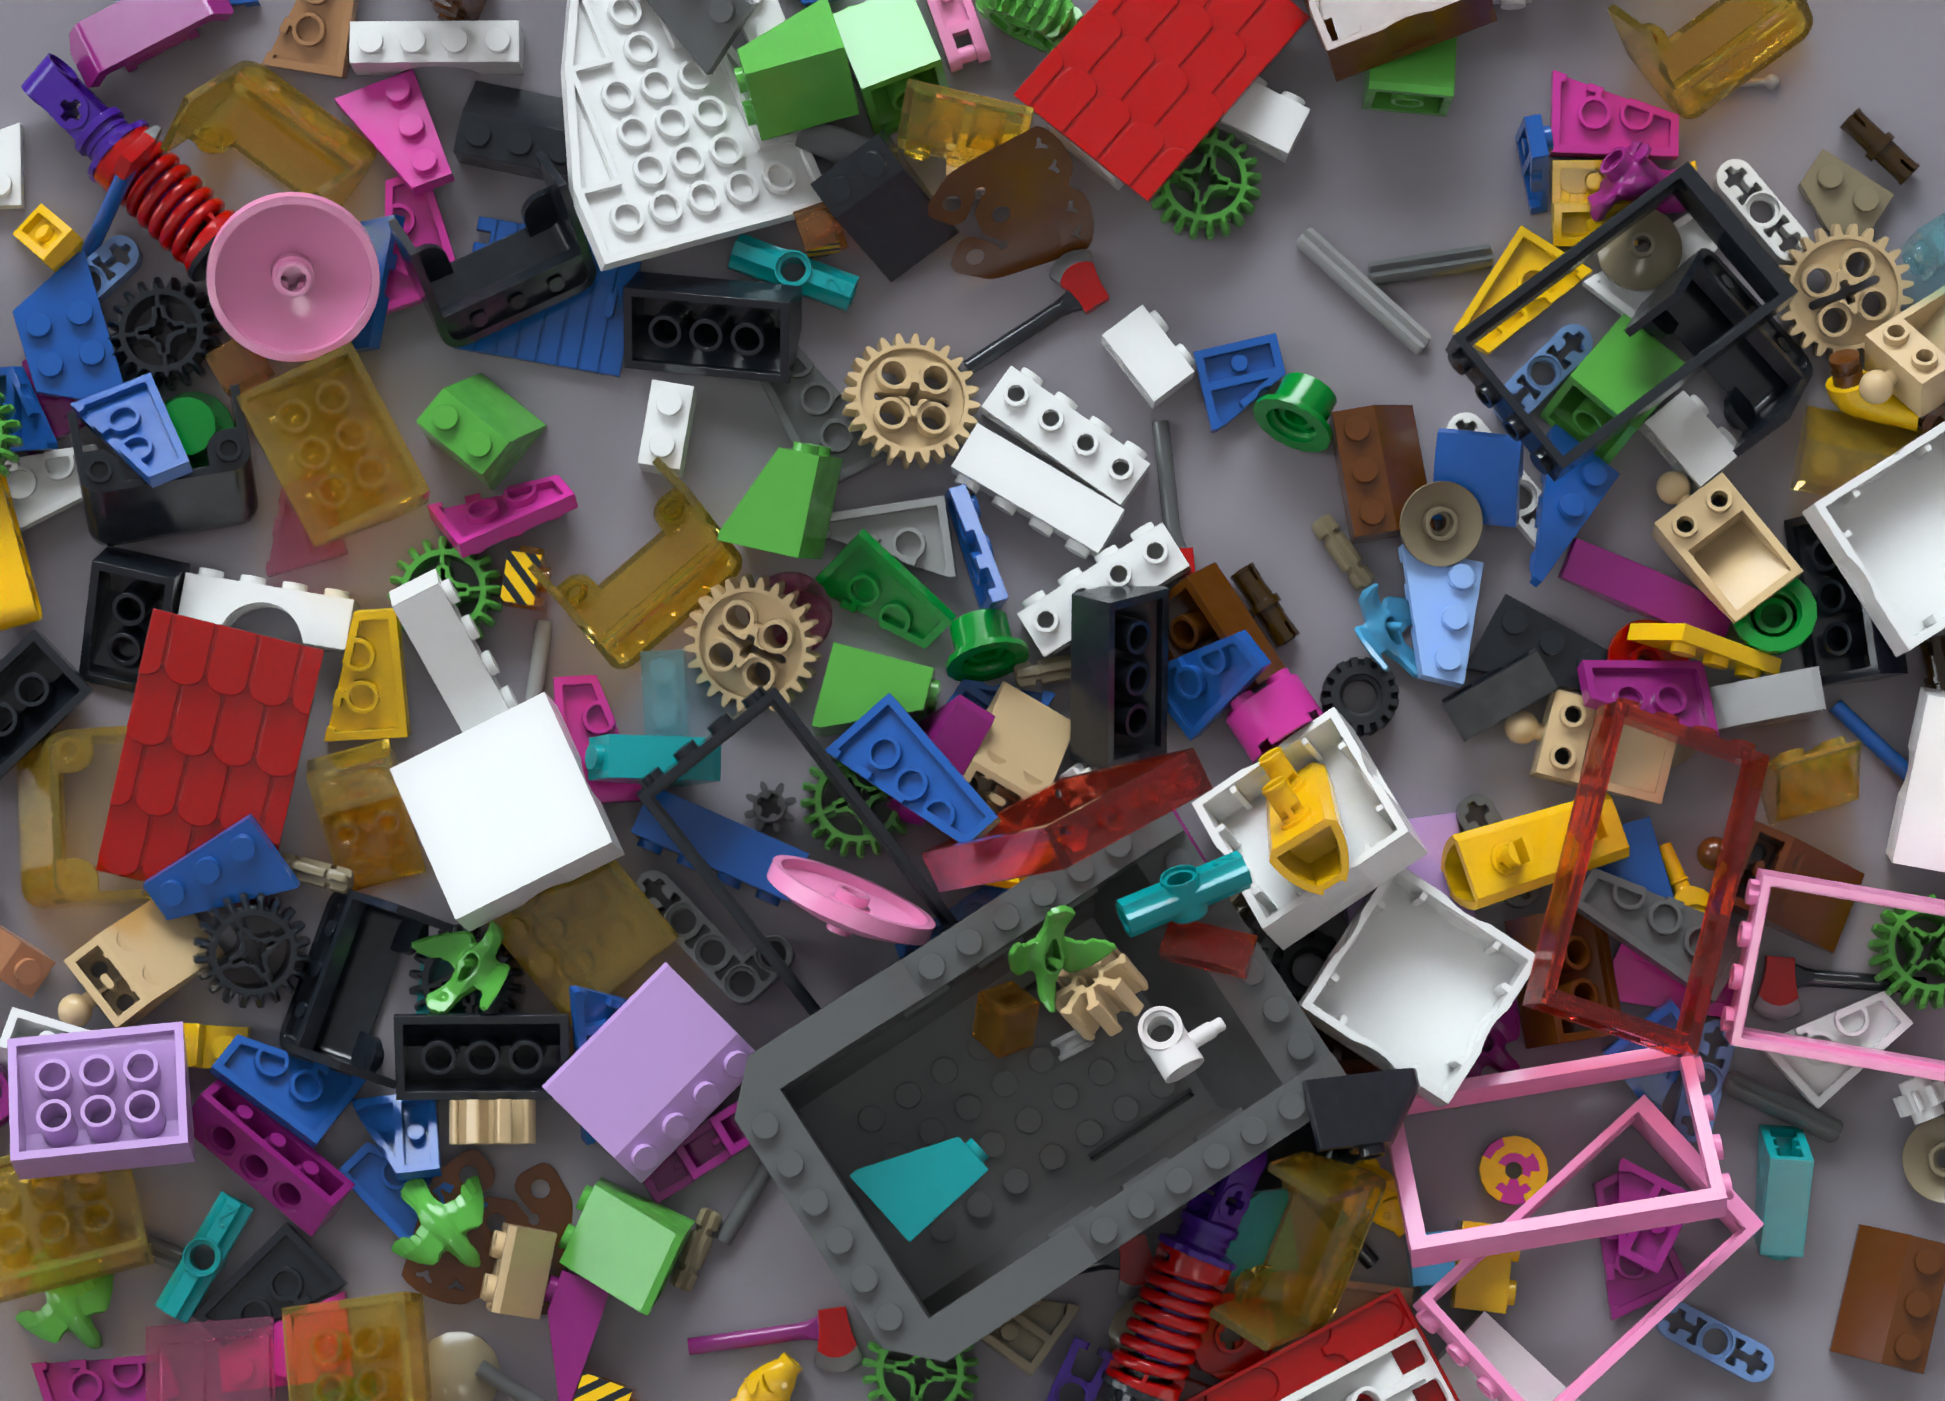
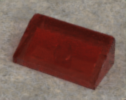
M1170 921L1161 942L1159 954L1162 960L1247 979L1258 936L1196 921L1184 924Z

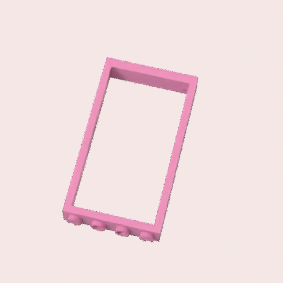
M1757 868L1756 878L1749 879L1746 887L1745 904L1750 905L1747 922H1740L1737 933V947H1742L1739 964L1733 963L1729 974L1728 987L1734 990L1731 1006H1724L1720 1021V1030L1725 1032V1038L1730 1045L1945 1082V1061L1744 1027L1771 887L1945 916V900Z
M1690 1041L1465 1078L1449 1104L1437 1108L1417 1094L1407 1115L1680 1070L1708 1189L1426 1235L1403 1123L1394 1143L1388 1147L1412 1268L1726 1217L1727 1200L1734 1198L1732 1182L1729 1173H1721L1718 1160H1724L1722 1140L1719 1133L1712 1134L1709 1121L1715 1120L1714 1107L1710 1094L1703 1095L1700 1082H1705L1704 1065L1701 1056H1693Z
M1644 1094L1504 1222L1529 1218L1631 1124L1693 1191L1708 1189L1701 1156ZM1734 1190V1198L1727 1200L1726 1217L1719 1218L1731 1231L1732 1235L1553 1401H1575L1764 1225ZM1486 1256L1463 1259L1412 1305L1418 1312L1416 1318L1425 1330L1431 1334L1437 1333L1448 1345L1446 1351L1456 1364L1463 1368L1467 1366L1478 1378L1476 1384L1487 1398L1492 1401L1495 1399L1498 1401H1525L1436 1303Z

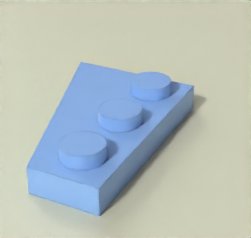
M1401 544L1398 547L1400 563H1403L1406 581L1404 591L1406 601H1409L1413 627L1410 629L1418 679L1460 688L1464 685L1484 563L1465 558L1450 566H1431L1417 560L1408 552L1405 545Z

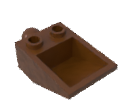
M1756 820L1744 824L1734 852H1731L1729 844L1724 839L1716 836L1705 838L1697 848V859L1705 869L1718 871L1724 867L1727 868L1715 897L1716 903L1720 907L1748 918L1750 905L1745 904V899L1735 896L1739 884L1746 888L1749 879L1756 878L1757 868L1854 885H1861L1865 875L1798 838ZM1754 845L1760 846L1763 850V857L1760 860H1754L1750 856ZM1771 887L1764 925L1832 954L1835 951L1854 901Z

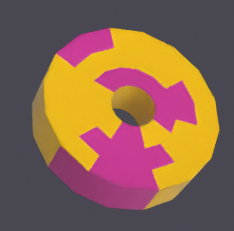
M1516 1135L1502 1137L1489 1144L1482 1153L1478 1165L1479 1180L1486 1193L1497 1202L1508 1205L1523 1204L1546 1184L1549 1173L1547 1158L1540 1147L1530 1139ZM1510 1162L1517 1163L1521 1169L1520 1175L1515 1179L1508 1177L1505 1169Z

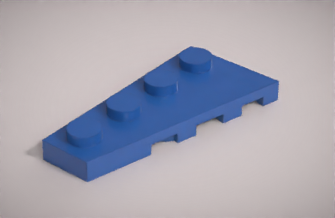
M890 693L883 697L825 749L830 756L968 850L1002 821Z

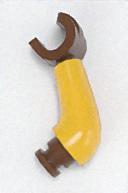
M1844 349L1834 352L1829 356L1828 360L1832 368V377L1827 380L1825 385L1830 401L1839 410L1857 418L1916 432L1918 426H1921L1922 435L1945 421V418L1941 417L1945 415V403L1920 418L1893 394L1887 401L1881 404H1871L1865 401L1859 392V382L1868 371L1862 370V365L1859 364L1861 361L1859 352L1853 349Z

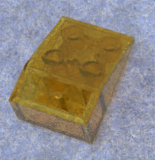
M1841 736L1823 741L1820 745L1812 747V750L1806 752L1801 747L1780 753L1777 757L1772 758L1771 761L1764 763L1765 770L1755 775V779L1769 825L1852 803L1859 799L1862 750L1860 740L1847 743L1846 737Z
M390 738L307 760V783L335 869L337 866L351 869L355 873V883L351 889L354 891L426 871L417 831L390 772L391 768L398 765Z

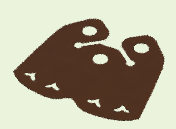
M1035 126L961 165L948 174L941 182L928 205L927 211L931 218L949 225L963 222L967 218L975 200V190L983 187L986 192L981 196L974 213L980 229L987 236L1000 241H1008V246L1000 249L997 244L974 236L962 240L958 244L952 258L951 266L954 271L986 279L1000 278L1054 261L1072 250L1089 248L1094 233L1092 210L1085 194L1069 185L1073 173V164L1064 145L1053 133L1043 127ZM1037 138H1040L1041 143L1046 144L1048 149L1035 148ZM1055 159L1057 160L1056 167L1060 170L1059 173L1048 169ZM949 196H957L961 200L960 207L952 212L946 211L943 208V201ZM1069 201H1073V208L1078 210L1077 213L1066 211ZM1001 206L1009 208L1010 216L1007 220L997 222L992 218V213L996 208ZM1079 225L1082 226L1079 232L1082 237L1080 240L1075 235H1072ZM980 249L984 252L982 262L975 265L968 263L966 260L967 254L971 250Z
M467 1150L442 1168V1176L433 1177L428 1189L432 1196L440 1202L437 1194L432 1191L444 1182L453 1185L451 1193L443 1189L440 1191L446 1204L455 1200L461 1194L463 1183L459 1178V1173L463 1167L473 1166L477 1169L483 1192L492 1187L494 1183V1169L477 1150ZM540 1163L524 1171L516 1179L515 1192L529 1210L539 1216V1222L536 1225L529 1223L527 1215L513 1200L487 1196L483 1199L484 1202L489 1204L484 1209L483 1222L479 1228L467 1232L470 1243L480 1254V1267L465 1266L449 1251L442 1253L439 1262L434 1265L420 1264L406 1259L402 1271V1277L406 1283L427 1297L450 1304L461 1305L480 1298L484 1274H493L496 1259L489 1256L493 1232L488 1229L487 1220L492 1214L503 1215L506 1223L557 1233L547 1286L551 1275L560 1278L562 1270H568V1268L559 1263L565 1250L559 1248L558 1245L568 1224H572L573 1204L570 1194L557 1171L549 1164ZM538 1179L547 1181L550 1186V1192L544 1198H536L531 1192L532 1183ZM419 1218L417 1220L413 1235L416 1234L417 1229L421 1225ZM428 1270L432 1283H428L424 1277L416 1276V1273ZM457 1279L465 1287V1290H459L457 1287L447 1289V1286ZM543 1301L541 1315L548 1314L550 1302Z

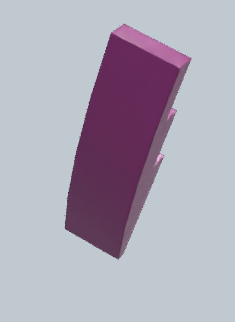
M1573 538L1558 578L1626 612H1636L1650 620L1661 623H1686L1725 638L1731 620L1702 591L1623 556L1578 538Z
M738 1101L698 1126L643 1182L654 1202L661 1203L751 1146L734 1119Z

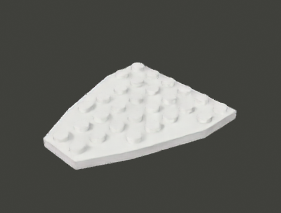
M567 0L561 85L568 186L575 211L600 271L828 211L826 205L810 185L821 176L813 154L795 146L799 131L761 141L757 126L748 127L742 102L749 100L747 92L740 93L734 68L741 67L738 52L733 46H730L714 73L706 75L646 0Z

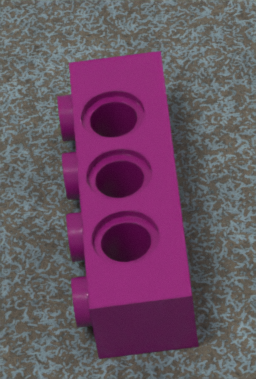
M219 1079L203 1091L192 1106L194 1138L311 1237L335 1216L355 1186L351 1180L312 1147Z

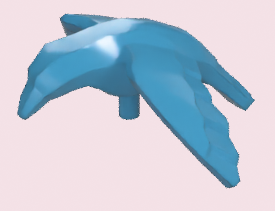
M1378 584L1366 587L1358 599L1365 623L1354 628L1357 637L1370 657L1384 671L1387 672L1390 668L1383 660L1381 653L1396 661L1412 677L1418 679L1414 650L1405 643L1402 635L1406 627L1412 625L1409 601H1406L1405 597L1388 596L1381 603L1377 593Z

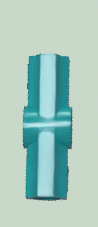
M739 234L735 241L727 266L730 270L765 283L802 286L803 297L847 312L852 304L860 277L810 259L801 251L786 250L745 234ZM790 264H799L805 269V274L798 281H788L782 276L785 267Z
M1236 850L1198 867L1187 864L1171 867L1161 874L1159 883L1116 900L1117 904L1115 907L1125 932L1132 938L1170 921L1180 924L1197 921L1207 913L1209 905L1250 889L1253 882L1250 870L1243 856Z
M221 1191L195 1237L185 1246L182 1259L155 1306L168 1315L189 1324L217 1274L225 1268L228 1255L255 1209L238 1198ZM203 1245H208L215 1253L213 1265L206 1270L201 1269L195 1261L196 1251Z

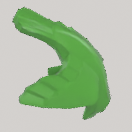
M1059 905L1047 912L1044 924L1036 937L1026 943L1017 942L1013 944L1008 954V963L1014 975L1021 976L1028 971L1034 972L1038 996L1050 1013L1055 1012L1056 981L1062 969L1069 973L1077 972L1096 964L1117 949L1116 945L1108 940L1090 938L1086 941H1075L1064 936L1065 928L1075 916L1073 908L1067 905Z
M491 921L484 937L479 943L476 942L474 935L469 931L445 932L412 942L411 947L417 953L426 955L429 958H442L448 961L455 969L451 979L445 985L427 995L425 1001L431 1013L447 1014L456 1003L476 989L482 993L479 1004L480 1009L483 1011L488 1009L503 986L510 970L508 964L500 963L496 960L497 952L505 938L504 930L499 924Z
M474 1175L468 1178L465 1184L461 1186V1194L455 1200L446 1204H442L432 1196L423 1178L408 1180L401 1190V1198L415 1210L421 1225L417 1229L416 1234L410 1238L401 1237L400 1240L394 1241V1244L391 1246L392 1251L405 1259L427 1265L438 1263L442 1253L449 1251L465 1266L480 1267V1254L467 1237L469 1230L479 1228L483 1222L484 1200L479 1177Z
M48 1252L38 1255L31 1264V1271L43 1286L47 1303L41 1310L36 1312L30 1309L20 1311L16 1315V1321L37 1337L53 1344L59 1342L63 1335L69 1331L77 1336L85 1346L91 1349L101 1348L103 1345L102 1336L95 1328L91 1316L104 1313L109 1308L113 1291L112 1258L109 1256L101 1258L92 1267L91 1275L84 1282L71 1285L62 1275L55 1254Z

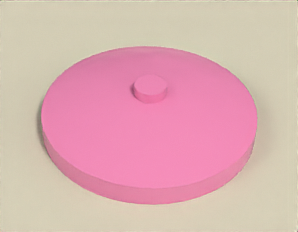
M281 192L266 195L246 204L224 223L217 233L208 255L206 282L214 314L225 331L236 342L251 352L265 358L284 362H302L319 359L338 351L361 332L369 321L377 303L380 289V271L372 240L361 223L345 208L318 195L303 192Z
M778 855L773 858L766 875L769 882L794 904L826 922V928L831 932L844 937H850L852 933L887 943L925 945L929 942L936 925L928 913L904 897L863 877L825 863L797 856Z

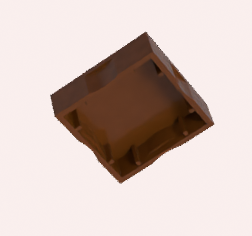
M1303 0L1336 82L1497 21L1492 0Z

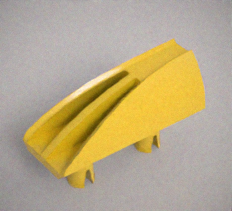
M1272 748L1258 759L1260 767L1264 769L1271 780L1262 788V794L1266 797L1269 862L1284 878L1294 885L1311 893L1324 896V890L1341 880L1347 882L1349 872L1348 847L1331 778L1325 764L1311 762L1296 772L1282 752V748Z
M1603 792L1451 835L1446 841L1442 852L1441 871L1444 873L1450 891L1449 895L1462 907L1469 910H1477L1629 857L1630 846L1613 799L1607 792Z

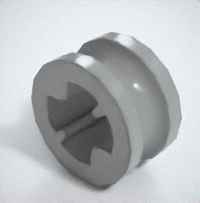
M1076 1029L1050 1042L1052 1047L1059 1048L1060 1055L1058 1058L1060 1062L1095 1045L1094 1040L1083 1039Z

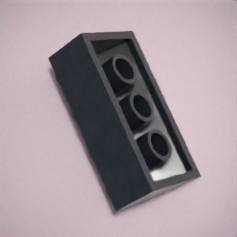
M476 80L462 110L453 152L458 162L544 180L535 155L543 151L568 185L563 99Z
M638 271L623 287L624 368L790 383L802 328V286Z
M1805 516L1784 520L1788 552L1803 570V573L1797 579L1810 589L1817 604V622L1812 635L1802 644L1805 668L1819 666L1822 687L1874 681L1908 674L1906 654L1904 653L1898 657L1895 656Z
M1100 586L1073 593L1071 610L1070 760L1108 771L1167 754L1169 588L1163 586Z
M35 629L0 661V780L94 692L75 667L43 634Z
M569 1013L394 1014L395 1078L398 1081L396 1085V1100L554 1099L542 1086L574 1054Z

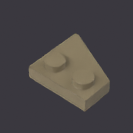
M1824 149L1819 153L1798 185L1806 202L1814 208L1817 214L1816 218L1821 227L1829 235L1832 224H1839L1843 235H1845L1849 224H1857L1858 236H1861L1867 228H1873L1894 196L1893 193ZM1852 253L1848 257L1846 264H1849L1856 253Z
M1039 1300L980 1339V1341L1031 1377L1080 1310V1307L1072 1303L1063 1304Z

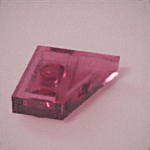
M321 471L282 483L278 501L280 506L279 513L274 521L272 532L274 539L270 559L266 563L265 568L267 576L271 578L347 555V547L326 473Z

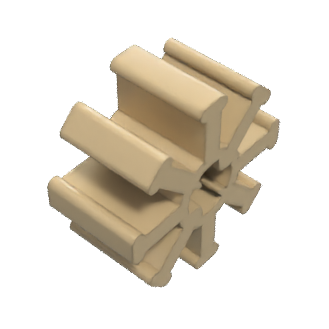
M1117 948L1106 958L1085 969L1072 973L1062 969L1057 978V982L1062 989L1056 992L1055 1006L1058 1012L1073 1029L1077 1030L1083 1039L1094 1040L1095 1033L1100 1026L1111 1037L1122 1031L1116 1014L1120 1011L1130 1012L1135 1017L1140 1014L1144 1004L1135 994L1142 990L1146 991L1148 989V982L1128 957Z
M450 1100L449 1144H536V1100Z

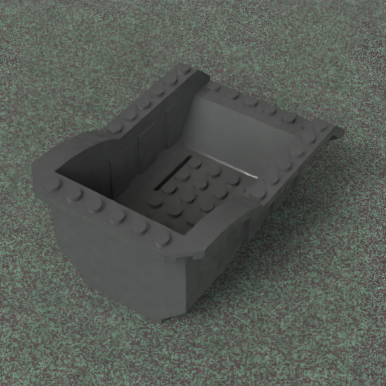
M1161 794L1123 814L902 960L897 961L826 1005L747 1057L734 1119L882 1349L942 1362L949 1361L1130 1239L1308 1123L1310 1117L1302 1086L1303 1081L1346 1075L1229 898L1209 905L1207 913L1199 920L1191 923L1180 924L1170 921L1132 938L1125 932L1116 911V900L1159 883L1161 874L1171 867L1185 864L1198 867L1205 864ZM1059 905H1067L1073 908L1075 916L1065 928L1064 936L1075 941H1086L1090 938L1114 943L1119 951L1128 957L1147 980L1148 989L1135 994L1144 1004L1138 1016L1135 1017L1132 1013L1120 1011L1116 1014L1118 1023L1122 1027L1121 1032L1110 1037L1100 1026L1095 1033V1045L1060 1062L1058 1058L1060 1050L1057 1047H1052L1050 1042L1074 1029L1056 1008L1054 1013H1050L1040 1001L1037 993L1036 976L1033 971H1028L1021 976L1014 975L1010 970L1008 954L1013 944L1017 942L1026 943L1036 937L1044 924L1047 912ZM1056 981V992H1057L1058 990L1062 989V987H1061L1060 984ZM1156 1006L1169 1007L1178 1013L1188 1033L1207 1021L1211 1022L1218 1017L1222 1018L1226 1029L1219 1033L1216 1038L1198 1048L1204 1058L1202 1065L1188 1076L1173 1083H1166L1151 1057L1143 1048L1138 1033V1023L1141 1016L1147 1010ZM1160 1025L1152 1031L1150 1038L1157 1042L1167 1041L1172 1037L1174 1029L1168 1025ZM960 1137L964 1143L972 1138L989 1156L983 1163L989 1171L911 1242L901 1234L850 1177L857 1169L952 1138Z

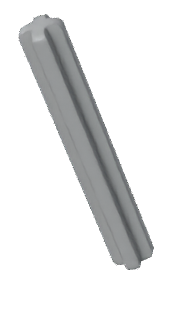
M1309 228L1298 238L1297 247L1414 354H1419L1427 347L1432 339L1431 335L1313 228Z

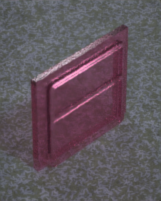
M266 1316L219 1321L207 1320L206 1322L145 1327L146 1401H275L274 1317Z

